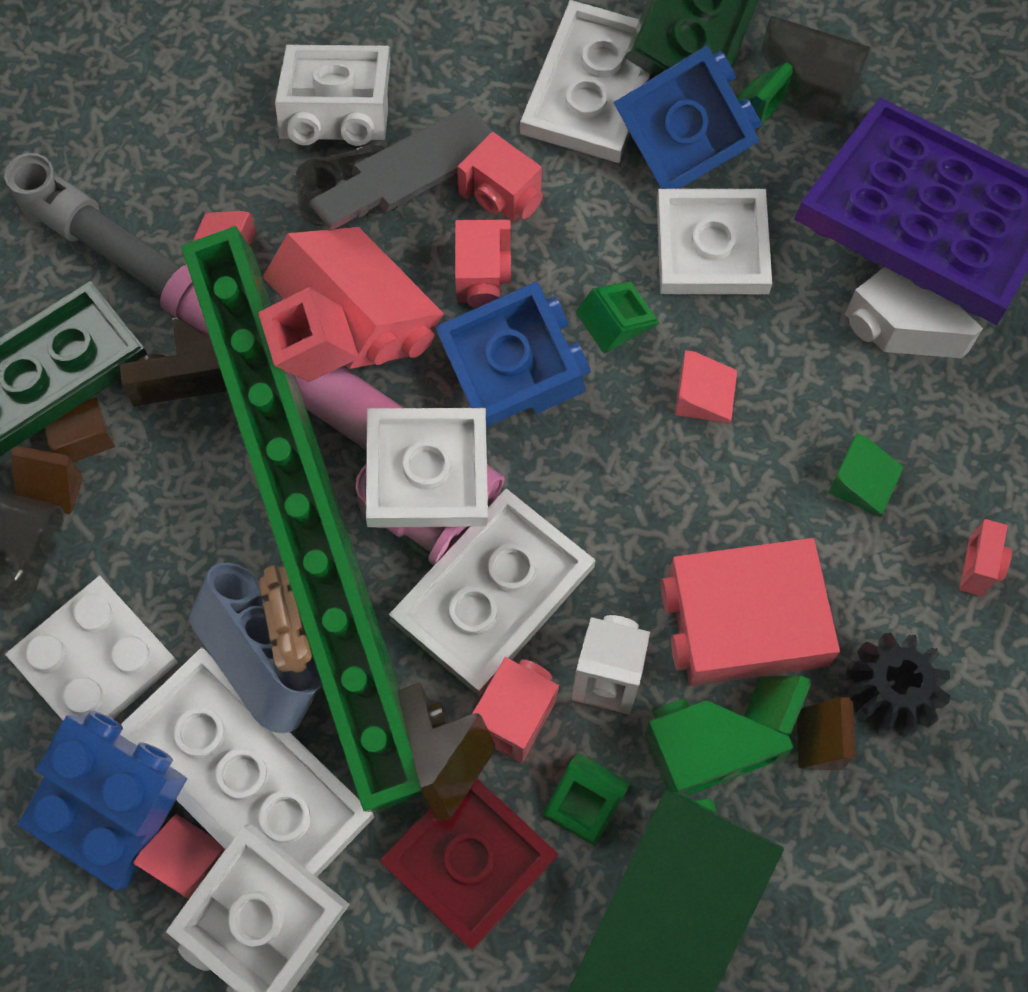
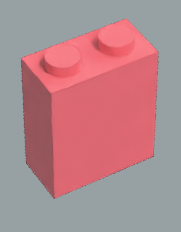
M360 227L287 233L262 277L283 300L310 287L343 307L359 359L346 364L348 369L372 364L381 365L391 360L419 356L433 342L435 337L433 331L444 316V313Z
M814 538L673 557L668 577L661 578V595L664 610L666 613L675 612L679 634L671 635L675 668L677 671L686 669L689 686L829 667L840 653Z

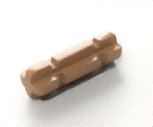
M272 565L264 570L265 576L260 578L259 586L261 596L265 601L263 606L270 641L275 646L272 648L274 662L281 672L292 670L295 673H299L306 669V663L311 660L312 653L307 636H305V629L285 568L278 569Z

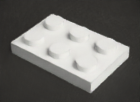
M570 0L520 121V134L620 163L630 132L613 102L652 78L650 73L624 58L639 19Z
M505 489L488 507L487 526H471L389 614L390 622L480 697L487 689L504 657L512 660L592 571L595 566V559L508 489Z

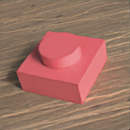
M984 519L969 537L959 590L983 596L996 581L1002 582L1005 579L1012 557V549L1004 546L1008 525Z

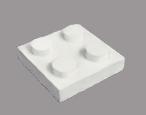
M658 189L657 222L660 294H769L772 286L766 189Z
M367 408V527L487 526L486 408Z
M100 575L5 654L63 721L66 715H87L89 711H96L114 719L178 664L173 655Z

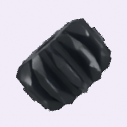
M891 632L881 636L878 646L865 642L857 651L860 661H851L846 668V675L856 682L846 689V697H850L852 701H865V704L856 714L857 720L865 721L873 713L879 716L877 722V732L879 735H886L894 724H896L903 737L912 736L917 731L918 724L930 728L939 719L936 709L944 708L950 701L951 695L939 687L950 679V670L932 667L931 664L939 655L938 648L928 649L922 655L917 651L918 640L916 634L908 635L901 646ZM893 674L903 678L902 688L908 687L903 694H899L891 688L895 684L894 680L887 682Z

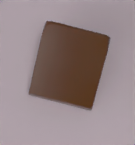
M97 397L86 400L45 427L51 452L67 455L73 463L115 447Z
M18 446V448L13 447L11 460L17 503L23 506L71 514L83 477L70 457Z
M850 697L835 698L804 707L800 710L797 717L799 768L808 770H843L856 756L853 701H850Z

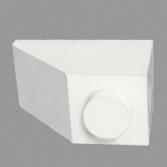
M886 267L882 268L855 290L845 313L855 334L866 342L873 341L883 352L962 358L970 351L983 330L959 305L930 290L916 286L911 280Z
M608 615L603 620L591 617L576 670L572 700L630 715L640 684L650 632L638 629L639 625L635 621L625 617Z

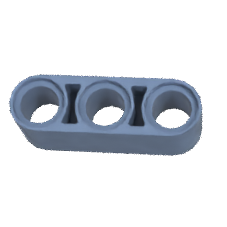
M229 562L218 563L212 566L206 574L189 612V622L254 719L270 731L278 733L292 732L299 727L322 686L315 660L312 656L311 660L306 663V669L302 672L295 673L292 670L281 672L274 662L272 648L275 646L270 641L263 606L265 601L261 596L259 581L249 570L238 564Z

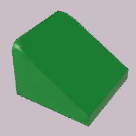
M787 62L754 78L736 97L738 102L745 98L749 100L762 125L786 98L793 74V66Z
M630 281L593 288L575 312L603 353L609 352L660 323Z
M856 433L828 493L881 517L903 470V466L870 439Z
M801 675L760 677L744 717L789 736L810 688V679Z
M578 753L569 763L542 815L596 846L631 783Z

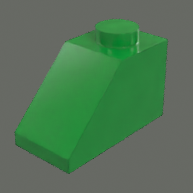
M681 699L660 707L653 712L655 719L649 721L644 734L665 786L685 797L782 761L794 748L789 736L707 700L689 706L687 699Z

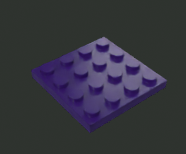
M881 97L802 200L794 217L795 221L811 228L816 234L842 244L861 254L866 260L890 269L911 280L916 286L930 290L961 306L966 312L974 316H980L995 325L1001 320L1028 271V171Z

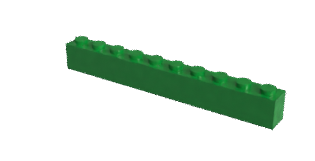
M236 225L181 245L362 809L365 812L377 813L424 796L420 788L397 690H400L296 377L274 366L258 314V312L270 307L271 303L254 252Z

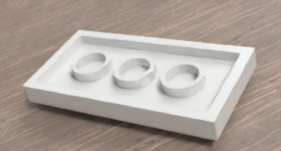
M202 647L121 724L123 727L120 733L121 736L137 746L140 742L153 745L173 758L170 767L188 778L176 800L224 849L228 847L243 825L252 824L314 876L318 877L374 819L373 813L363 811L360 800L290 732H273L261 726L247 709L213 657Z

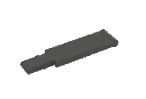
M470 104L465 105L449 116L355 164L351 172L354 177L347 181L341 180L332 189L316 196L310 201L309 206L330 230H334L358 216L363 217L370 209L378 205L386 213L457 174V166L493 130Z

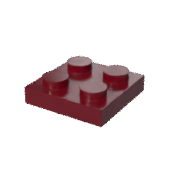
M477 778L452 818L439 822L430 807L380 860V863L473 952L558 858V853Z

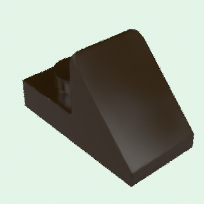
M172 317L177 355L150 354L140 357L136 362L120 364L122 386L132 405L135 407L227 391L211 339L181 319Z
M419 682L397 690L420 788L438 821L442 822L452 818L493 755L495 743L480 714H472L449 722L441 701L431 705Z

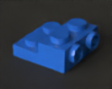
M708 45L613 102L661 189H680L760 142L754 131L762 126L757 113L747 98L738 102L729 85L730 82L736 79V76L727 58L721 50L712 54Z
M538 281L435 327L470 407L486 408V427L530 407L533 408L535 414H538L587 392L583 376L591 373L585 355L578 342L568 346L561 331L569 326L563 309L556 296L546 300Z
M89 711L87 715H66L36 769V772L44 776L17 825L115 891L125 889L138 869V866L133 864L134 860L158 833L188 778L170 767L173 758L163 750L144 742H140L137 746L121 736L120 733L123 727L114 719L96 711Z

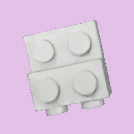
M286 45L275 100L279 139H291L300 145H310L319 139H343L355 146L365 145L370 140H385L388 116L387 89L390 71L389 46Z
M249 824L241 827L166 932L180 943L178 951L187 962L200 970L213 971L229 985L226 989L227 992H292L318 956L317 949L350 904L256 827Z

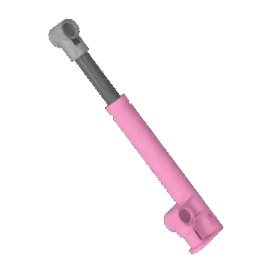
M26 153L10 161L5 168L4 179L20 213L26 219L44 223L68 241H82L161 296L160 305L164 311L173 317L181 319L210 339L187 265L180 267L99 211V204L83 191L56 174L51 162L46 157L37 153ZM343 366L311 382L295 376L306 409L366 451L367 408H403ZM367 463L360 470L356 478L355 487L359 508L365 520ZM487 465L488 504H492L499 495L505 478ZM470 527L377 528H386L399 538L406 535L430 552L428 561L434 566Z

